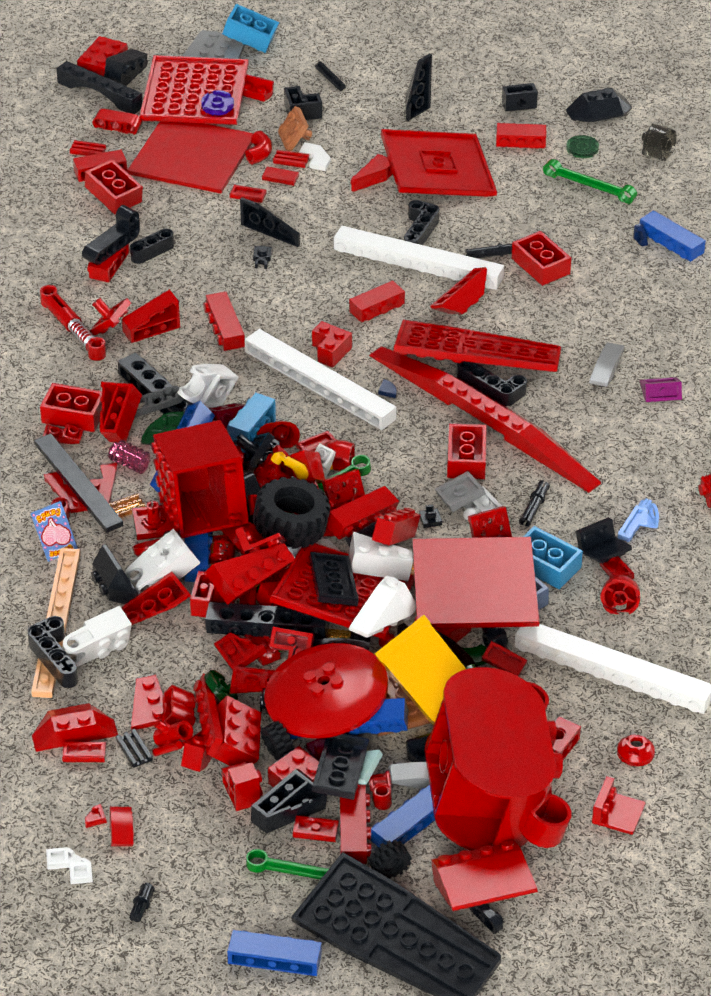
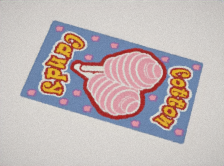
M61 501L30 513L48 562L59 558L60 548L78 549Z

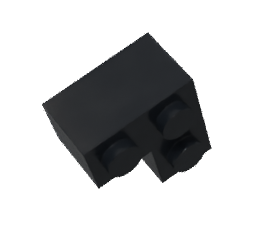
M300 86L284 88V105L287 114L296 106L301 109L306 120L322 118V100L319 93L303 95Z

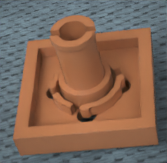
M296 106L288 113L286 120L278 129L283 145L288 151H292L301 138L309 140L312 136V131L307 129L309 126L301 109Z

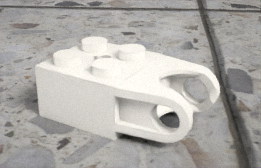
M220 364L193 365L190 369V372L193 373L191 380L185 386L180 387L177 393L192 403L201 400L207 407L221 406L224 404L239 376L226 366Z
M172 529L144 551L126 569L125 574L131 583L138 582L135 588L138 594H141L140 590L144 586H152L170 572H173L180 580L199 565L200 561L179 534ZM133 571H139L134 578H130V574Z
M117 606L85 621L82 628L64 638L63 647L68 655L73 654L76 656L74 662L78 667L98 657L100 659L105 658L115 649L118 651L124 649L129 642L132 624L122 608ZM75 640L70 647L67 645L68 641Z

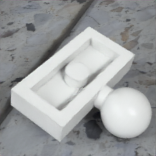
M484 488L485 495L472 501L475 508H467L463 513V517L468 521V516L501 507L502 505Z

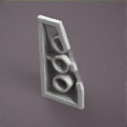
M386 576L377 585L350 625L349 630L368 638L383 631L384 627L388 625L393 627L402 619L404 621L409 620L416 613V602L405 583L395 577Z

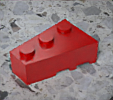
M169 289L123 317L122 330L131 343L180 328L179 301Z
M101 382L102 396L100 402L102 403V411H100V433L108 442L125 444L142 394L133 384Z

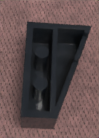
M129 49L106 58L104 77L127 86L147 67L148 54L135 49Z
M295 769L251 805V822L265 833H269L295 822L296 815L307 817L326 809L327 794L312 792L313 782Z

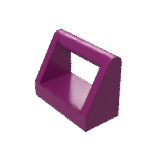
M677 377L640 379L645 402L682 400V382Z

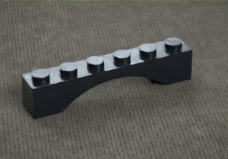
M68 61L56 68L57 82L70 89L75 87L94 89L106 96L119 110L126 113L135 114L141 110L143 101L142 93Z

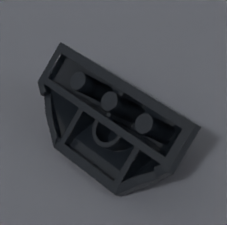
M605 88L582 93L566 109V112L571 120L596 122L622 117L632 109V106L616 90Z
M103 544L92 563V580L94 583L99 584L102 596L106 595L109 601L127 604L139 595L138 591L117 562L107 544Z

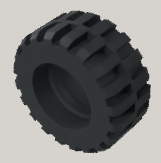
M281 477L279 480L274 479L262 486L257 493L253 523L259 534L262 533L264 539L280 533L285 538V545L287 547H292V549H298V547L305 548L309 544H315L324 536L330 514L329 500L321 489H317L315 484H310L307 480H298L295 477L286 479V477ZM284 511L295 512V513H298L299 515L290 514V513H287V512H284Z

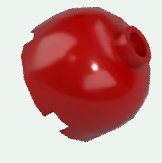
M624 575L609 578L603 585L600 594L604 609L611 614H619L617 611L633 613L638 608L641 598L637 583L632 578ZM627 603V607L625 609H615L616 605L621 606Z

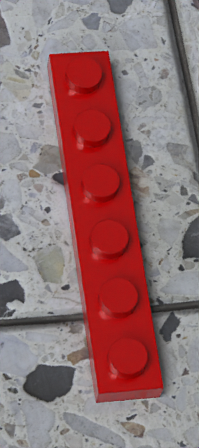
M203 673L200 680L195 682L193 691H195L196 695L195 701L198 706L197 712L200 716L199 723H201L202 727L201 733L204 738L203 744L206 748V754L215 757L223 742V735L215 696L208 687L204 678L205 674Z

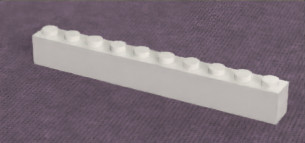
M341 226L334 236V250L339 252H346L355 256H362L371 260H378L460 281L474 268L486 267L485 288L497 290L504 278V265L346 226Z
M258 329L245 339L246 353L378 429L383 430L396 420V406L261 329Z
M539 624V627H520L515 634V647L522 652L533 653L539 658H547L559 665H566L579 672L592 674L596 678L612 681L615 685L629 687L635 692L646 693L655 699H663L675 706L680 705L692 712L704 714L711 702L710 683Z

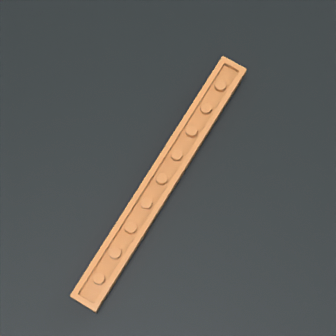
M60 548L46 619L51 616L61 617L64 621V631H66L80 560V549ZM63 641L59 642L61 647L63 646ZM38 658L31 690L32 697L52 698L56 679Z

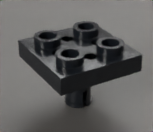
M269 432L256 435L252 442L241 433L236 437L238 440L235 439L234 444L246 451L244 453L243 470L257 468L263 461L262 456L272 447V440L275 436Z

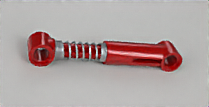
M45 285L41 287V305L48 308L57 320L77 337L88 351V357L91 360H103L106 357L105 340L101 337H95L83 325L81 318L60 297L55 286Z

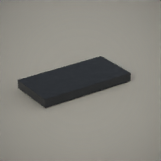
M310 552L309 561L318 602L358 606L359 599L349 556Z
M347 734L326 738L312 785V792L354 800L369 739Z

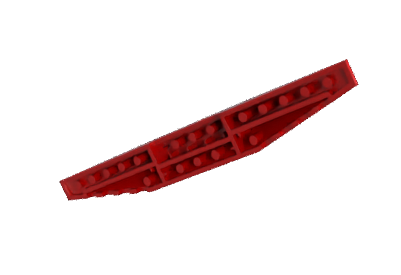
M382 346L369 354L376 361L445 404L456 405L504 435L506 442L588 493L601 484L600 480L543 429L460 378Z

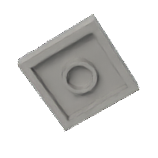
M468 471L435 488L437 495L452 512L463 506L466 509L473 508L472 501L485 495L484 488Z

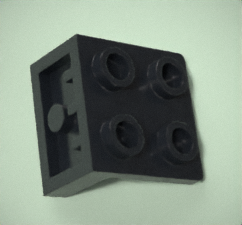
M609 517L576 530L578 548L583 550L584 555L598 563H606L609 559L623 556L626 552L632 550L631 545L615 537L613 520Z

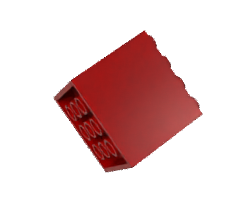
M221 420L153 434L154 442L151 443L153 453L156 454V459H153L155 470H158V475L155 476L156 484L160 487V492L157 493L160 504L162 503L169 522H172L173 529L178 532L181 538L249 523L242 456Z

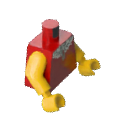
M302 450L287 457L283 452H276L271 457L272 462L280 465L283 461L285 466L292 469L295 478L307 480L308 483L315 484L317 489H319L318 484L325 480L319 452Z

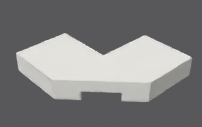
M304 142L299 153L309 154V158H313L309 164L312 169L326 171L331 162L330 156L320 145Z
M68 847L46 849L48 870L69 868L71 884L93 882L91 861L76 855Z

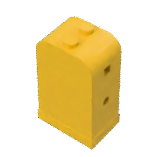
M423 615L377 651L375 655L387 672L434 726L443 700V690L446 682L451 676L466 668L432 627L431 622Z

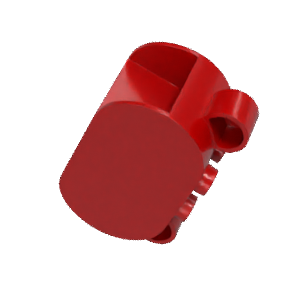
M489 667L465 669L451 676L445 684L443 700L433 730L425 744V757L435 821L441 832L448 839L468 850L480 849V847L485 845H499L504 841H515L519 847H522L529 841L538 847L552 848L561 843L571 820L572 811L565 800L552 794L551 784L553 779L561 777L563 758L561 753L553 752L552 746L556 740L557 730L555 721L547 720L546 717L549 697L547 692L537 684L527 682L517 675L501 669Z

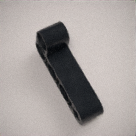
M420 200L409 202L408 218L414 221V223L404 235V241L420 245L426 242L439 223L440 209L437 205Z
M121 205L116 212V224L88 243L83 248L82 257L96 265H100L136 239L140 232L139 213L125 205Z
M463 361L462 363H457L458 378L504 406H511L526 395L527 379L523 375H514L505 381L474 362Z
M51 616L28 628L29 647L62 687L72 688L78 683L77 665L59 644L65 638L63 619L59 616Z

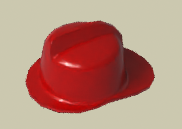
M283 420L267 423L257 432V435L269 432L275 436L274 439L279 442V446L282 448H292L300 439L298 427L292 422Z

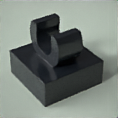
M426 505L425 510L419 511L423 528L442 525L438 508L434 509L433 505Z

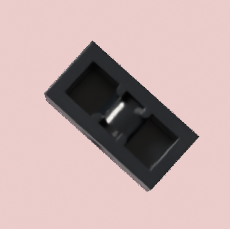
M534 83L502 86V105L505 112L537 108L538 91Z

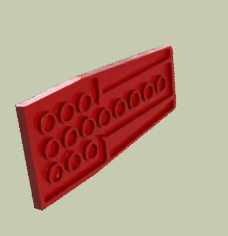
M403 320L394 344V352H398L401 355L414 354L420 358L428 356L434 357L436 360L448 359L455 363L465 361L557 372L561 346L451 326Z

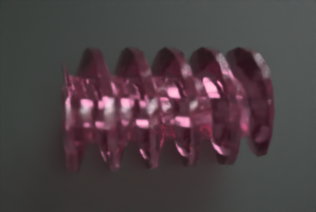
M120 440L118 443L115 442L111 445L108 457L111 461H115L130 470L132 469L134 472L143 474L148 468L150 453L148 451L144 452L142 448L138 449L135 445L132 446L131 443H126L125 440Z

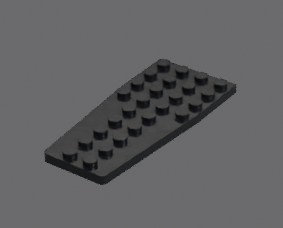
M343 852L291 917L292 922L346 954L433 996H477L501 964L500 953L396 882Z

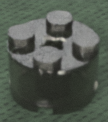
M652 124L647 132L642 134V141H644L642 155L666 161L673 153L671 151L672 146L676 145V131L669 127Z

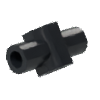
M482 628L484 632L482 639L486 648L493 641L508 649L506 646L508 639L504 628Z

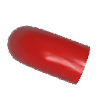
M256 131L251 137V143L254 147L247 149L245 156L251 165L265 160L272 152V141L263 131Z

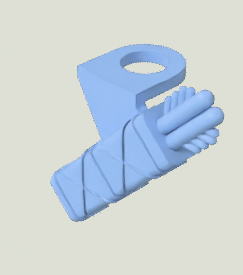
M645 498V500H641L634 507L618 531V539L630 542L640 526L658 528L659 512L656 504L652 503L651 499Z

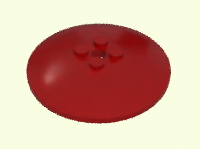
M322 644L302 650L284 661L271 675L266 685L264 699L270 718L273 722L279 721V724L281 723L283 728H286V732L304 738H328L350 732L371 719L386 699L389 682L385 667L372 652L351 644Z

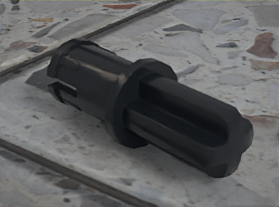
M143 883L138 895L133 899L134 906L129 917L131 921L140 922L145 910L150 907V899L155 891L152 884L145 883L144 885Z

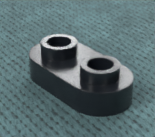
M488 903L469 907L470 911L493 934L503 929V918L498 912H494Z

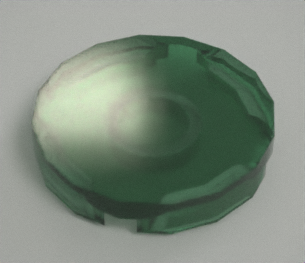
M577 135L567 141L566 150L576 158H590L598 153L599 143L593 137Z

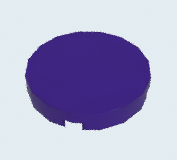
M212 91L213 93H207L202 97V109L211 115L226 114L234 107V99L231 97V94L225 91Z

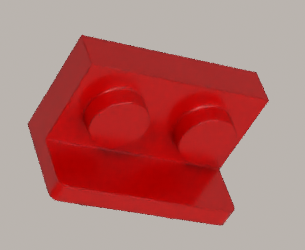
M247 74L243 96L265 102L273 95L274 81Z

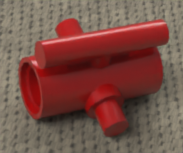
M158 720L154 726L157 730L153 734V740L158 747L154 748L152 753L154 756H159L182 749L185 742L193 736L192 725L187 721H180L170 725L167 722L163 723Z

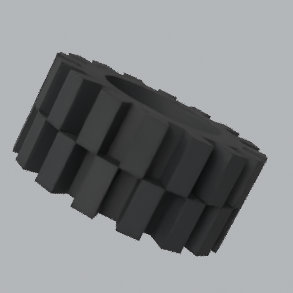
M274 721L261 728L260 733L268 752L270 751L274 759L278 761L294 750L295 747L292 745L293 741L290 740V735L287 734L286 728H283L279 721Z
M389 840L386 845L384 843L380 844L381 847H376L374 849L375 853L370 854L369 864L371 868L389 879L396 877L398 874L402 875L403 870L407 871V865H411L410 860H412V857L401 841L393 840L391 843Z

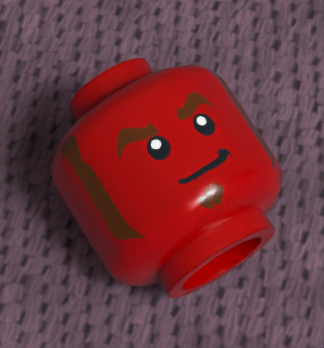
M226 539L216 540L210 546V563H218L232 559L235 556V546Z

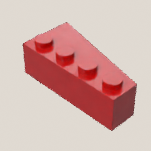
M285 543L212 564L205 573L226 604L229 605L287 568L295 558Z

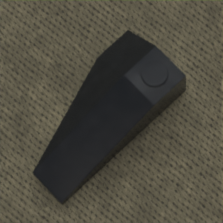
M430 53L418 60L405 97L407 121L431 108L432 54Z
M240 198L242 226L293 246H300L299 232L266 207L246 198Z

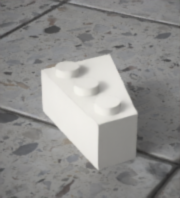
M353 532L349 547V559L353 573L384 578L389 576L395 577L398 580L409 581L413 564L412 550L396 545L389 546L373 541L371 537Z

